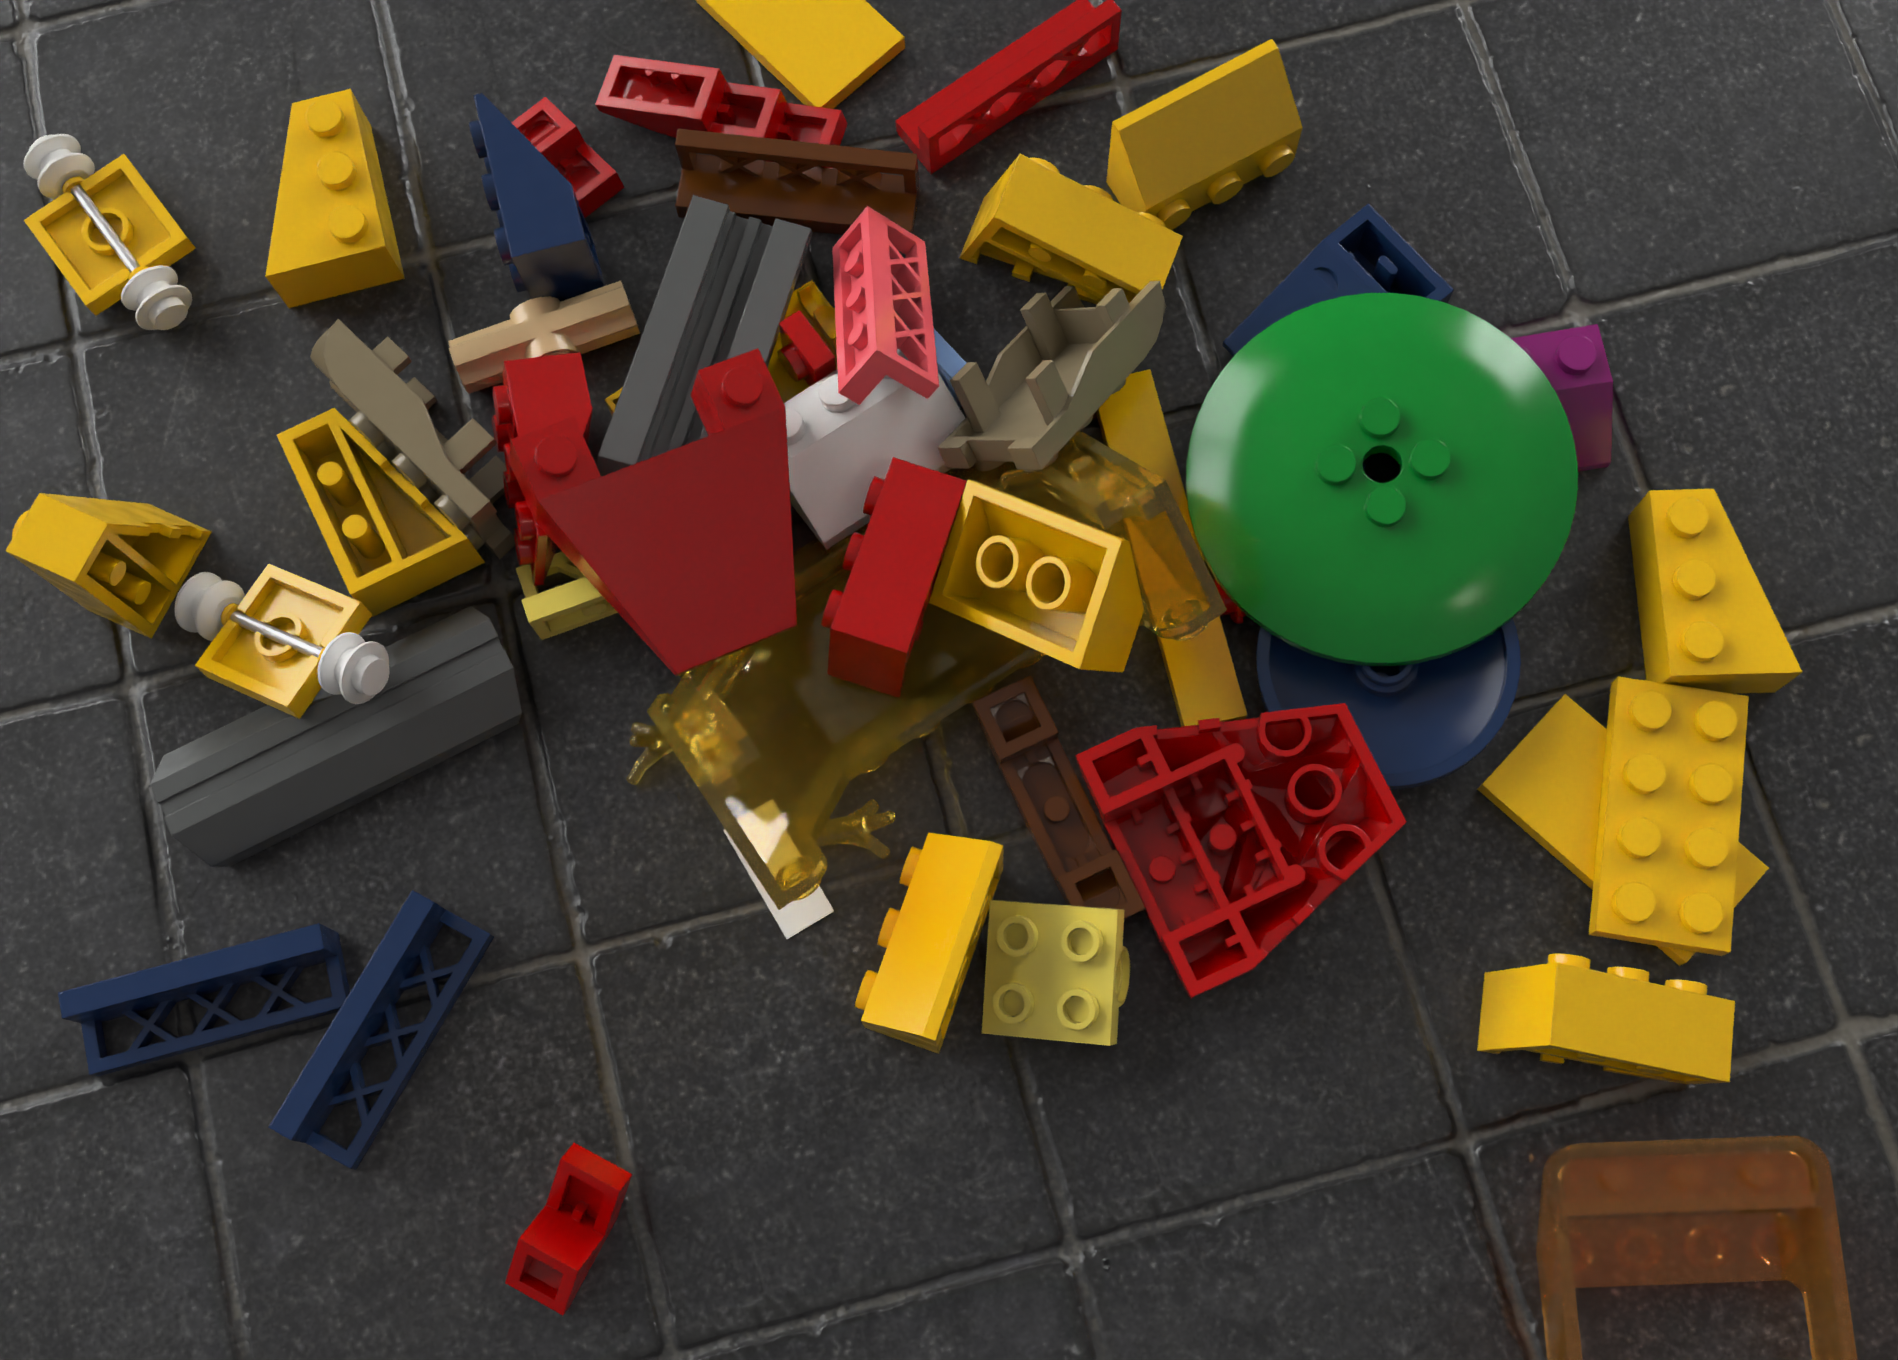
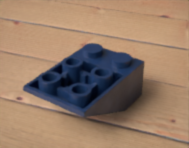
M483 93L473 95L479 120L469 122L470 132L478 157L480 159L484 158L488 173L481 175L485 195L491 211H496L501 227L494 229L497 247L503 264L505 266L509 265L517 292L528 291L531 299L550 296L564 301L605 286L595 243L572 184Z
M1368 203L1323 239L1223 341L1222 346L1234 357L1252 338L1278 320L1310 305L1341 296L1364 293H1399L1421 296L1448 304L1454 289Z

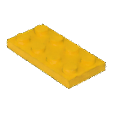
M1619 676L1611 683L1589 935L1718 956L1731 952L1749 696Z

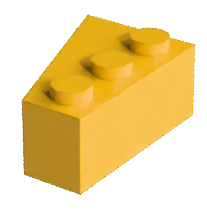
M1715 489L1650 490L1628 516L1646 681L1731 694L1777 692L1800 675L1802 670Z

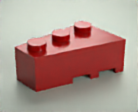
M895 457L892 458L885 479L874 476L863 507V513L871 515L865 535L857 532L852 534L844 557L842 569L851 572L844 592L836 589L832 590L822 618L821 626L830 629L827 675L900 698L906 680L904 678L906 666L915 640H919L924 625L922 620L967 483L966 480Z

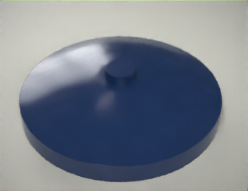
M1513 618L1488 637L1463 650L1442 658L1417 664L1362 666L1341 663L1295 648L1268 633L1262 627H1260L1256 652L1258 687L1266 712L1346 703L1390 790L1414 788L1433 783L1453 774L1476 758L1497 734L1510 712L1518 688L1521 665L1519 639Z

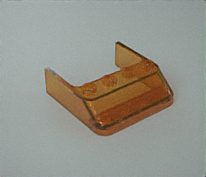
M1764 1136L1579 1143L1564 1146L1552 1153L1547 1159L1542 1173L1536 1246L1547 1360H1583L1575 1288L1777 1280L1793 1283L1803 1295L1812 1360H1858L1831 1168L1825 1153L1811 1140L1800 1136Z

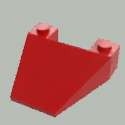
M759 348L698 370L691 398L707 431V437L607 475H600L575 416L511 439L510 466L535 522L675 676L797 626L786 409Z

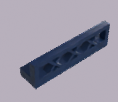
M412 890L284 1100L269 1128L291 1141L307 1143L346 1167L357 1170L494 939V936ZM444 924L472 939L458 964L438 970L434 969L430 947ZM420 963H422L424 974L413 977ZM449 978L440 993L437 981ZM427 984L432 1008L423 1022L400 1028L395 1005L405 990ZM387 1020L389 1032L378 1035ZM415 1035L407 1050H405L403 1038ZM392 1042L397 1064L394 1072L388 1081L366 1087L361 1068L363 1058L370 1048ZM352 1079L354 1091L342 1094ZM380 1094L373 1107L370 1108L368 1097ZM356 1101L362 1125L347 1149L321 1134L320 1130L334 1107Z
M317 923L58 992L62 1019L81 1023L89 1075L101 1076L336 1013L348 997L350 989L339 933ZM326 963L332 997L305 1003L289 993L304 968ZM284 974L278 985L266 979ZM256 982L272 992L257 1017L242 1020L225 1010L240 985ZM220 991L214 1002L203 996ZM192 999L208 1009L194 1032L190 1035L178 1037L161 1027L177 1002ZM283 1000L294 1005V1007L277 1011ZM156 1008L149 1019L139 1013ZM127 1016L143 1026V1029L128 1051L107 1056L102 1022ZM219 1017L231 1023L213 1028ZM155 1034L166 1040L149 1045Z

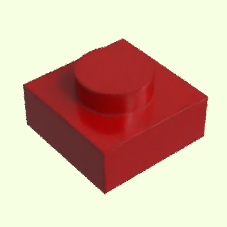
M800 310L779 323L782 348L777 351L778 357L787 373L795 382L804 379L810 387L836 370L835 356Z

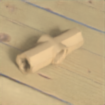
M621 281L564 301L550 296L527 300L512 310L510 320L448 342L455 368L465 390L470 394L502 383L504 361L578 352L583 354L640 334V330Z

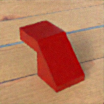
M573 1143L560 1159L546 1205L518 1239L505 1284L564 1315L573 1302L618 1218L632 1174L582 1146Z

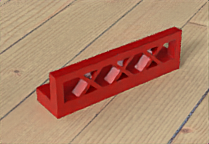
M1076 0L895 120L897 134L910 150L917 154L919 161L927 171L933 174L1118 50L1121 8L1114 0H1106L1096 8L1088 0Z

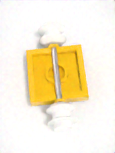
M51 134L37 139L30 146L24 158V169L30 177L38 180L37 185L40 192L54 200L24 219V222L86 307L97 316L121 299L126 308L136 311V322L145 330H168L179 325L187 316L188 309L192 303V294L186 287L177 285L178 276L169 266L196 248L125 154H122L94 173L95 166L89 156L81 153V146L73 136L68 134Z
M271 564L266 566L246 595L238 584L228 580L222 581L220 577L210 572H201L192 576L184 583L177 594L174 608L177 623L184 630L194 633L198 632L203 638L212 641L195 666L209 679L298 719L305 713L321 688L333 695L342 694L344 699L350 703L362 704L378 694L388 681L390 670L389 656L386 649L377 642H365L359 635L373 614L361 601Z

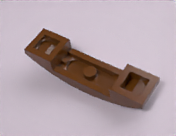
M1031 675L972 702L980 725L1009 790L1066 904L1071 906L1124 909V919L1145 910V906L1117 849H1112L1058 739L1059 732Z

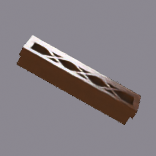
M678 129L675 147L682 168L675 204L678 217L685 218L692 197L695 195L727 204L730 207V211L735 212L738 217L745 219L753 217L760 219L763 224L770 226L774 225L775 219H780L811 228L812 232L843 235L863 210L869 206L913 234L920 192L917 154Z

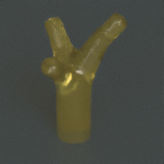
M708 712L659 726L634 722L631 727V732L634 735L630 737V744L633 747L647 748L633 765L626 780L632 785H637L646 770L671 751L715 736Z
M871 799L861 809L847 816L801 823L800 833L803 847L851 844L869 849L880 858L885 859L890 854V848L881 843L870 832L893 823L896 818L895 814L892 811H886L873 815L879 809V804L876 800Z

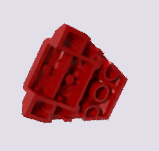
M1346 703L1264 712L1260 714L1259 718L1220 722V718L1198 720V725L1157 729V725L1136 727L1076 755V760L1100 811L1104 827L1145 906L1144 911L1164 952L1168 954L1190 999L1256 968L1297 926H1300L1342 883H1345L1407 823Z

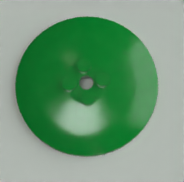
M1364 293L1318 302L1278 320L1252 338L1224 367L1208 391L1197 414L1190 437L1186 462V493L1193 532L1206 564L1228 597L1251 620L1287 644L1318 657L1362 666H1399L1442 658L1479 642L1508 623L1530 602L1557 563L1569 536L1578 492V463L1574 438L1567 415L1557 393L1531 357L1509 336L1489 322L1466 310L1442 301L1399 293ZM1373 454H1388L1398 462L1400 474L1390 482L1378 483L1367 477L1363 470V462Z

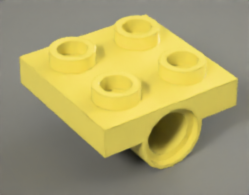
M990 900L982 1034L1106 1046L1117 1044L1119 1007L1125 1002L1130 980L1129 953L1127 948L1123 946L1125 910Z

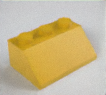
M1273 39L1112 121L1106 182L1121 205L1137 213L1152 214L1160 218L1165 223L1166 228L1172 230L1184 223L1192 211L1211 201L1213 204H1221L1235 196L1241 190L1243 184L1262 174L1265 177L1277 175L1293 162L1303 127L1279 48Z
M967 479L929 603L1075 668L1123 673L1144 612L1130 541L980 482Z
M928 832L923 849L911 847L900 877V884L909 886L900 911L889 908L879 934L877 945L887 948L878 973L867 970L856 998L855 1008L864 1010L861 1022L865 1028L939 1054L989 912L990 900H993L1003 871V845L992 841Z

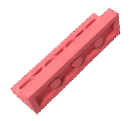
M867 206L832 248L838 393L860 405L887 375L928 399L939 387L925 241ZM899 251L902 252L903 254H905V255H906V258H904V257L899 253ZM897 349H900L908 360L898 355Z

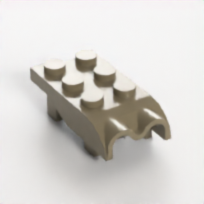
M1150 281L1130 303L1122 288H1114L1096 307L1087 308L1082 304L1075 286H1065L1051 301L1046 292L1036 293L1020 309L1027 326L997 355L987 380L985 381L977 362H967L950 380L967 417L937 447L946 467L970 469L974 465L978 471H989L1001 466L1005 462H1014L1019 470L1036 472L1050 466L1057 459L1058 452L1074 434L1085 428L1092 421V415L1112 394L1123 388L1126 384V378L1145 359L1155 344L1166 309L1160 281Z
M337 319L316 341L310 357L312 363L330 380L331 388L357 412L349 419L351 424L436 509L438 508L470 540L476 550L485 545L501 559L515 546L514 536L495 514L497 510L493 506V503L505 493L503 471H506V465L497 456H494L470 480L465 475L475 463L497 444L496 440L473 418L447 440L434 427L428 413V409L437 402L435 396L415 377L406 384L398 376L412 362L409 356L388 336L371 350L342 321Z

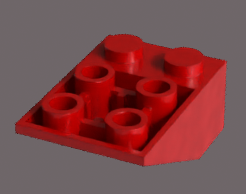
M581 352L504 361L503 385L493 387L496 415H492L494 439L497 442V452H504L506 471H503V484L508 509L515 508L517 528H514V542L519 566L530 565L534 586L544 585L557 545L535 522L510 466L511 439L575 416L588 446L592 405Z

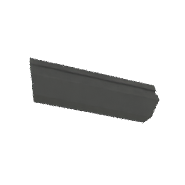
M693 195L598 454L597 468L601 476L708 436L691 398L698 370L759 348L768 368L780 332L779 323L784 320L813 234L811 228L780 219H775L774 225L770 226L763 224L760 219L749 217V219L738 217L735 212L730 211V207L727 204Z
M469 606L385 647L389 656L390 671L388 681L378 694L365 703H350L344 699L342 694L333 695L321 688L300 719L266 705L163 755L150 783V787L157 803H160L165 814L164 820L171 836L209 866L230 867L517 725L522 715L514 667L498 639V634L491 619L474 607Z

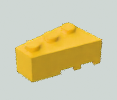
M351 89L295 102L291 106L265 275L288 308L405 279L372 128Z
M1019 154L984 197L959 258L977 264L982 254L1015 265L1012 271L1013 277L1030 282L1033 272L1066 282L1068 283L1067 286H1075L1081 300L1096 305L1112 289L1122 288L1130 303L1150 281H1160L1161 288L1163 289L1183 236L1166 228L1165 223L1160 218L1149 213H1137L1113 201L1112 196L1105 190L1092 185H1081L1060 174L1052 163L1044 159L1028 158Z
M335 408L277 434L278 440L350 595L364 604L373 614L371 617L485 563L470 540L443 516L415 486L399 473Z
M39 493L31 508L25 511L16 521L12 532V540L5 551L88 611L152 639L212 531L147 503Z
M1549 954L1547 964L1484 973L1477 1051L1500 1054L1502 1051L1526 1050L1541 1053L1540 1061L1563 1064L1565 1058L1604 1066L1603 1071L1682 1084L1730 1083L1735 1001L1707 995V985L1704 983L1689 980H1666L1664 986L1649 982L1648 971L1629 967H1608L1607 973L1590 969V959L1571 954Z

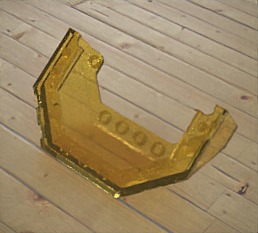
M1080 430L1058 452L1057 459L1051 465L1036 472H1025L1024 470L1017 469L1014 462H1005L1001 466L989 471H978L975 467H971L970 469L954 471L952 468L944 473L966 481L969 479L980 482L1130 541L1144 607L1139 626H1145L1161 638L1178 641L1191 639L1203 632L1210 621L1227 611L1166 480ZM869 523L855 532L865 535ZM852 534L827 550L816 538L793 553L797 626L795 628L679 675L681 680L672 694L664 693L657 695L647 710V713L778 910L792 901L808 897L821 884L828 862L816 842L849 781L860 774L876 770L885 763L891 753L914 738H921L932 733L938 728L944 718L965 704L987 696L993 690L995 684L1020 668L1034 665L1045 655L928 603L922 620L924 625L919 640H915L906 666L904 677L906 680L900 698L827 675L830 629L821 626L832 590L836 589L844 592L851 572L842 569Z

